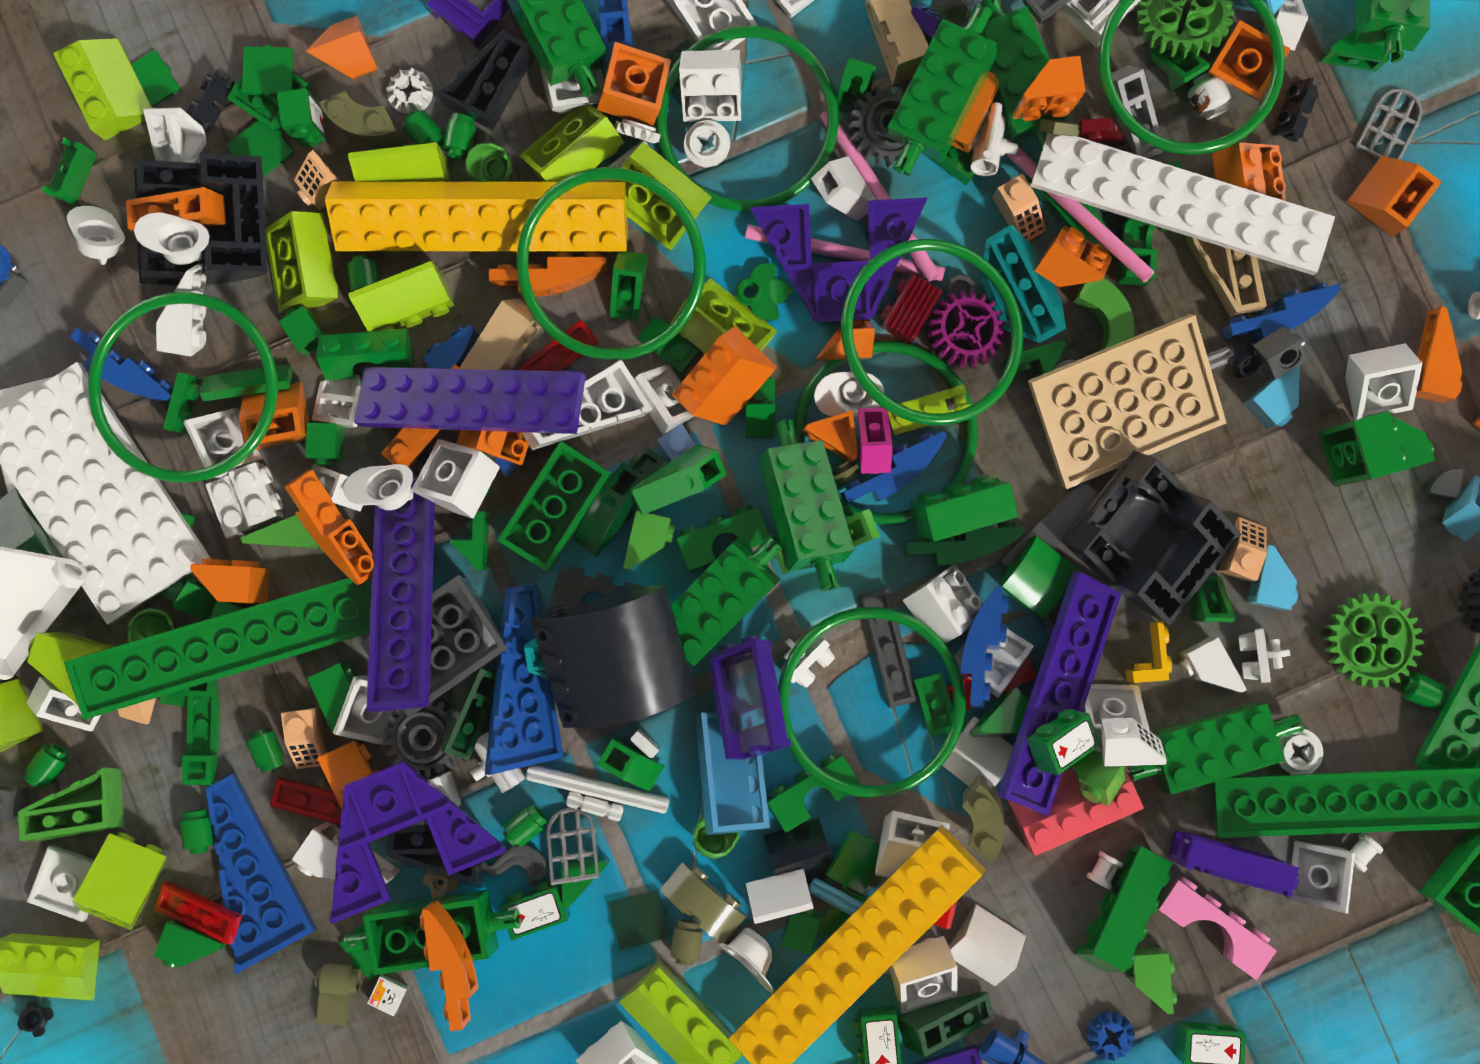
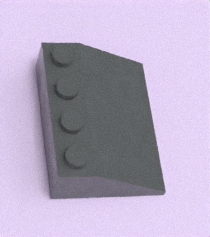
M460 575L432 593L429 703L508 649L484 603L468 579ZM368 637L367 639H365L364 641H362L360 644L362 645V647H363L364 650L366 651L367 655L369 656V637ZM422 708L403 710L407 717H410Z

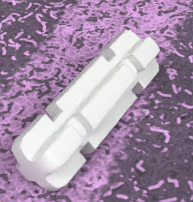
M573 791L569 792L566 800L568 807L574 809L579 807L581 811L601 817L606 815L608 819L620 821L624 807L620 804H608L609 801L590 795L582 796L581 793Z

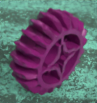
M963 290L957 293V298L953 294H949L946 297V301L940 300L937 304L938 309H933L931 312V316L934 319L930 320L927 326L933 330L928 333V338L937 340L931 347L932 349L941 348L942 351L938 354L940 359L945 355L950 357L947 361L948 365H952L955 360H958L959 369L964 368L966 362L971 369L977 366V361L983 366L988 362L987 357L993 359L997 355L995 350H1000L1003 347V343L1000 340L1006 337V332L1000 329L1006 325V321L997 319L1002 315V310L993 311L992 308L996 304L995 301H991L989 304L984 302L986 294H982L979 299H976L975 291H970L968 298ZM966 310L977 313L979 317L969 315ZM952 313L954 317L952 321L955 328L951 333L947 334L945 322L947 315ZM964 325L965 328L967 326L970 328L975 326L970 334L968 332L964 333V331L958 333ZM986 325L988 338L985 346L982 347L979 330ZM961 342L967 347V349L971 350L961 349L953 343Z

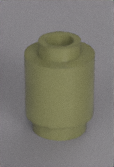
M679 919L677 926L674 927L670 956L676 958L675 963L691 966L693 961L700 960L703 930L698 927L699 924L696 921Z
M325 963L322 969H318L316 972L315 987L319 988L320 994L350 996L351 993L357 994L361 985L362 971L361 969H355L354 965Z

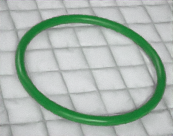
M1119 0L1108 17L1102 32L1098 54V69L1101 86L1109 106L1119 121L1133 135L1163 151L1197 155L1216 152L1236 144L1252 133L1264 121L1278 97L1285 69V50L1281 31L1272 11L1264 0L1246 1L1261 18L1271 43L1273 65L1267 93L1256 112L1238 129L1221 138L1199 143L1178 142L1149 131L1132 117L1120 100L1113 83L1110 68L1111 45L1122 16L1135 0Z
M738 26L712 33L697 41L686 51H705L714 45L733 39L758 38L778 43L790 49L807 63L822 87L827 105V130L823 146L807 173L786 190L770 197L755 200H736L719 196L696 183L684 171L675 157L667 131L668 104L672 90L680 76L681 56L668 72L662 104L655 124L656 133L661 135L658 144L663 158L712 197L708 202L709 204L726 210L751 212V207L784 204L805 191L813 183L811 178L828 163L833 152L839 127V109L836 92L826 69L806 46L793 37L774 29L759 26Z
M618 167L593 168L570 175L556 183L545 192L531 209L521 230L517 247L518 282L522 296L532 316L545 332L558 343L576 353L591 358L625 360L643 356L664 346L688 323L697 308L704 288L706 275L705 250L700 231L690 211L675 193L652 177L630 169ZM597 180L627 181L640 185L658 195L675 211L682 221L693 250V282L690 294L680 314L656 337L644 343L626 348L595 347L565 334L542 310L530 282L528 269L529 247L535 227L541 216L565 192L581 184Z
M917 239L902 242L885 249L860 270L853 280L844 301L841 318V337L844 353L854 377L877 404L890 413L911 422L926 425H948L966 421L981 414L997 402L1005 393L1017 372L1021 360L1023 324L1012 290L1001 274L987 260L974 251L953 242L938 239ZM916 251H937L954 255L969 262L992 282L1006 306L1011 325V349L1006 368L997 384L987 395L964 409L949 413H925L907 408L885 395L869 378L859 360L853 337V317L858 297L866 282L881 266L903 254Z
M174 292L157 295L137 303L122 313L110 325L99 341L93 354L88 375V399L91 414L107 446L118 458L136 471L158 480L176 483L208 480L222 475L242 463L253 453L266 435L276 410L278 398V379L274 358L258 328L247 316L232 305L218 298L194 292ZM174 304L204 306L224 314L238 324L249 336L259 353L266 384L261 416L246 442L225 460L207 468L190 471L163 469L153 466L132 454L112 431L104 413L101 399L103 366L116 338L131 322L143 314L159 307Z
M874 341L873 353L892 352L917 358L937 370L952 388L964 385L958 375L944 361L925 349L903 342ZM847 359L828 360L815 372L807 383L797 404L794 417V429L798 443H806L805 436L801 434V431L805 427L808 408L814 396L816 386L824 377L846 363ZM966 389L967 393L964 395L966 398L967 405H973L972 399L968 393V390ZM976 416L965 421L966 445L963 458L948 485L959 482L963 484L970 472L978 441ZM840 499L844 515L848 517L865 511L848 503L845 504ZM911 509L895 513L871 512L876 524H899L914 520Z
M859 607L848 609L825 618L813 626L790 652L782 669L778 684L787 737L790 738L792 745L788 748L796 761L806 772L823 785L835 791L857 797L874 798L896 795L916 787L927 780L945 763L959 739L965 718L966 698L964 682L960 668L949 647L936 632L922 621L909 614L889 608ZM884 619L902 624L924 637L938 652L944 661L952 682L954 710L951 726L943 745L922 769L903 780L890 784L858 785L840 780L828 774L805 753L797 740L790 720L789 689L795 668L801 657L821 635L840 624L854 620Z

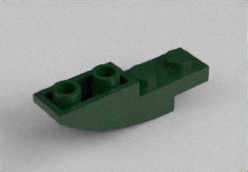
M643 446L629 464L622 462L595 498L575 535L574 541L597 557L634 514L631 508L636 503L630 489L667 465V461L646 446Z
M1015 522L998 523V528L983 527L962 533L961 541H958L957 535L942 539L940 542H929V539L924 537H911V543L904 544V555L933 554V566L970 561L986 556L1013 542L1024 533V527H1016Z

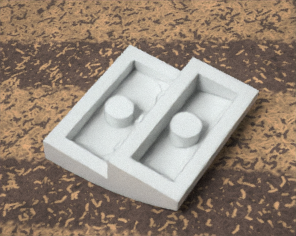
M1007 629L1006 643L1000 642V650L988 649L987 653H993L992 671H986L985 682L991 683L990 693L998 698L1034 647V645ZM966 641L954 656L960 671Z

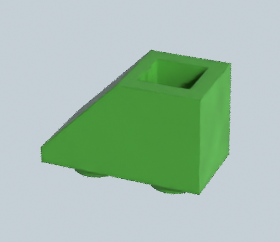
M1162 947L1136 948L1134 952L1136 954L1135 962L1127 970L1128 979L1167 1014H1174L1173 1004L1177 1003V994L1175 987L1171 984V974H1174L1175 971L1172 956Z

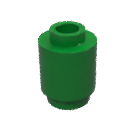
M414 110L405 117L403 130L416 145L437 142L440 149L442 148L444 132L424 110Z
M453 113L451 119L447 121L442 146L443 150L447 151V156L463 160L468 155L469 150L472 149L476 132L475 120L472 117Z
M359 255L352 257V261L346 264L351 292L379 281L376 261L369 259V256Z
M1418 672L1405 676L1400 685L1404 699L1429 710H1441L1450 695V690L1445 688L1443 683Z
M265 727L249 734L251 740L245 743L256 768L260 767L262 774L285 764L282 758L285 755L274 730L268 732Z
M55 743L43 745L25 768L24 780L38 789H45L47 785H51L69 762V758L66 756L67 751Z
M533 803L529 807H523L503 824L505 828L503 835L512 846L517 844L523 847L544 829L543 825L548 822V819L542 810Z
M207 809L183 812V820H180L182 849H189V854L207 852L208 846L214 844L210 816L207 815Z

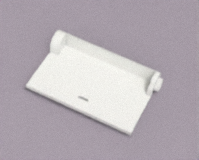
M0 546V679L7 680L14 676L29 656L28 647L30 641L35 637L36 633L47 632L86 580L88 573L81 564L71 559Z

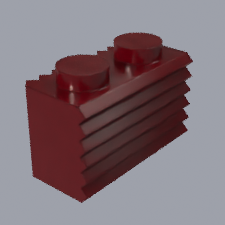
M912 274L908 281L903 278L895 291V294L899 296L894 306L888 303L880 317L884 320L881 328L908 344H912L942 290L915 274Z

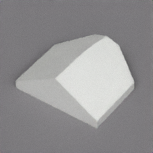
M181 108L143 109L155 160L196 163L199 154L206 145V134L203 127Z
M355 375L353 379L321 381L312 420L322 423H336L346 428L357 427L354 420L361 391L362 380L360 375Z

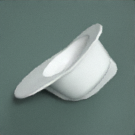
M80 206L70 210L67 215L68 225L76 238L80 253L89 258L97 259L101 265L106 264L107 258L116 255L120 244L125 240V236L111 213L95 206Z
M160 212L150 213L141 217L136 222L134 228L136 239L142 246L162 253L168 261L177 265L201 261L203 257L202 251L208 245L210 237L207 229L202 224Z
M852 371L829 374L819 382L814 393L815 404L821 412L828 416H835L853 410L854 417H857L858 408L881 407L859 385ZM867 373L873 383L884 393V387L880 380L874 375Z
M403 464L361 468L347 478L343 487L344 495L348 501L357 505H376L384 510H395L403 506L408 500L413 499V491H411L413 473L408 466Z
M744 928L728 945L719 943L721 948L739 961L766 990L774 993L773 987L765 978L772 960V951L769 943L750 928Z

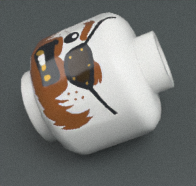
M1209 73L1193 81L1195 86L1189 90L1188 98L1197 116L1205 117L1206 120H1209L1228 110L1227 105L1231 102L1232 96L1225 82L1215 76L1211 77Z

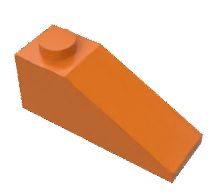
M205 187L126 200L128 230L134 231L135 224L141 217L158 212L200 223L205 228L226 225L224 196Z
M1442 306L1427 313L1417 355L1418 359L1422 362L1416 397L1438 403L1455 400L1462 389V381L1460 380L1462 368L1448 309Z

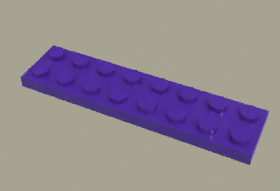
M364 367L354 423L362 427L577 434L586 376L582 372Z
M413 477L411 489L413 488L418 477ZM414 492L413 499L408 500L398 509L384 510L375 505L374 567L372 569L366 710L370 712L429 707L435 503Z
M1072 571L997 795L1047 816L1049 815L1062 773L1055 775L1039 771L1027 738L1036 733L1037 728L1049 724L1056 719L1058 714L1064 710L1074 709L1075 711L1083 712L1122 594L1082 572Z

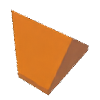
M358 16L329 26L306 50L309 54L350 77L352 80L378 70Z
M869 319L853 320V337L859 358H872L875 328ZM841 321L836 332L814 361L846 359L841 337Z
M853 410L809 423L801 431V434L812 441L823 440L825 449L843 460H849L851 463L858 456Z

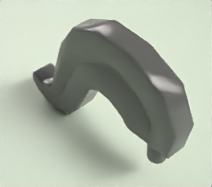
M517 844L512 846L493 864H488L486 860L483 861L484 872L493 876L504 872L512 865L521 866L526 876L531 878L528 882L530 887L536 881L540 882L547 873V860L539 850L529 844H525L523 847Z

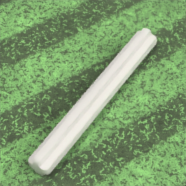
M530 765L526 773L528 781L659 813H666L669 805V798L538 765Z

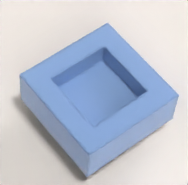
M682 424L657 439L671 461L696 445Z

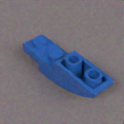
M598 0L601 36L606 47L604 59L606 70L615 42L633 47L627 0Z
M1323 282L1309 287V292L1300 294V290L1296 289L1281 294L1282 299L1275 302L1273 308L1257 312L1258 317L1248 319L1247 315H1241L1229 319L1230 324L1221 329L1223 340L1251 333L1255 344L1283 326L1291 330L1321 311L1341 290L1340 284L1328 286L1327 282Z
M471 324L468 327L465 325L454 330L451 333L452 338L443 344L438 342L432 345L427 350L428 354L422 358L428 365V368L451 369L454 364L460 368L477 341L479 334Z
M76 328L70 337L91 355L83 363L84 366L90 369L93 354L102 337L93 330L87 332ZM115 349L109 350L101 376L108 383L122 390L163 403H170L174 385L166 379L159 380L153 374L156 370L145 360L136 361L129 357L126 359Z
M933 429L918 436L920 442L911 447L906 442L892 449L894 455H892L891 473L872 474L873 478L865 482L858 478L846 484L845 488L847 491L840 493L844 503H850L870 492L875 501L878 502L900 490L920 474L931 462L946 438L945 431L936 434Z
M997 586L978 611L970 628L963 651L960 673L962 677H972L971 707L984 708V700L990 701L991 683H986L985 680L986 671H992L993 653H987L988 649L1000 650V642L1006 643L1007 625L1001 624L1002 613H1008L1009 595H1003V587Z

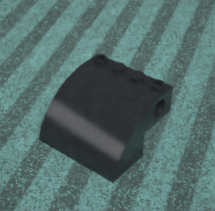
M200 153L197 163L137 160L136 169H134L135 199L205 187L224 196L226 225L206 228L210 237L208 245L202 251L203 257L201 261L177 265L168 261L162 253L142 246L137 240L139 284L179 285L186 271L197 264H203L206 284L236 282L267 274L262 157Z
M1133 450L1062 542L1084 564L1115 590L1122 593L1123 596L1159 621H1163L1164 624L1170 626L1237 541L1241 533L1211 500L1187 492L1157 458Z
M666 585L615 588L598 602L550 605L530 620L563 728L602 727L638 720L667 710L696 694Z

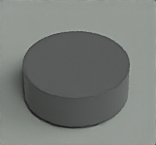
M965 274L954 275L946 284L945 294L946 296L953 294L957 298V293L963 290L968 298L970 291H975L974 281Z

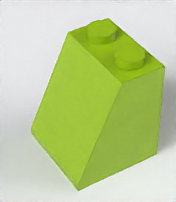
M67 632L36 633L28 647L29 658L27 662L78 705L64 662L115 646Z
M20 679L0 684V753L44 732L39 718L26 704L29 697Z
M118 832L117 836L109 833L72 902L75 909L132 931L163 869L167 856L162 855L164 850L157 846L146 844L145 847L135 844V838L125 833Z

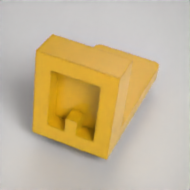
M1150 621L1149 623L1154 668H1152V663L1134 664V669L1125 670L1126 682L1141 683L1169 680V673L1172 672V661L1166 652V644L1169 643V632L1167 627L1164 626L1163 621Z

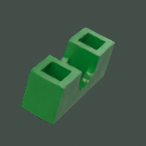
M1122 216L1120 240L1154 271V274L1146 282H1142L1119 260L1117 284L1147 286L1156 278L1157 250L1152 249L1154 225Z
M406 328L321 335L318 337L316 359L326 381L355 378L356 364L360 362H371L379 367L413 368L414 349Z
M750 504L736 509V516L725 519L724 515H720L708 520L709 526L698 530L697 525L681 530L682 536L676 539L688 571L691 572L712 564L716 560L713 553V544L723 534H731L740 538L750 549L761 545L768 538L769 532L759 507L753 509Z
M832 752L819 761L821 764L819 767L828 774L840 780L861 785L842 753L835 755ZM802 770L794 776L796 781L788 786L782 783L769 791L771 796L767 798V803L785 833L811 818L804 804L805 796L811 789L815 787L826 788L831 792L836 802L847 796V794L823 785L808 772Z

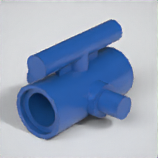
M994 1029L987 1036L983 1045L979 1044L977 1046L980 1058L989 1064H1047L1027 1050L1028 1044L1026 1042L1029 1034L1024 1030H1018L1015 1038L1011 1039L999 1030Z

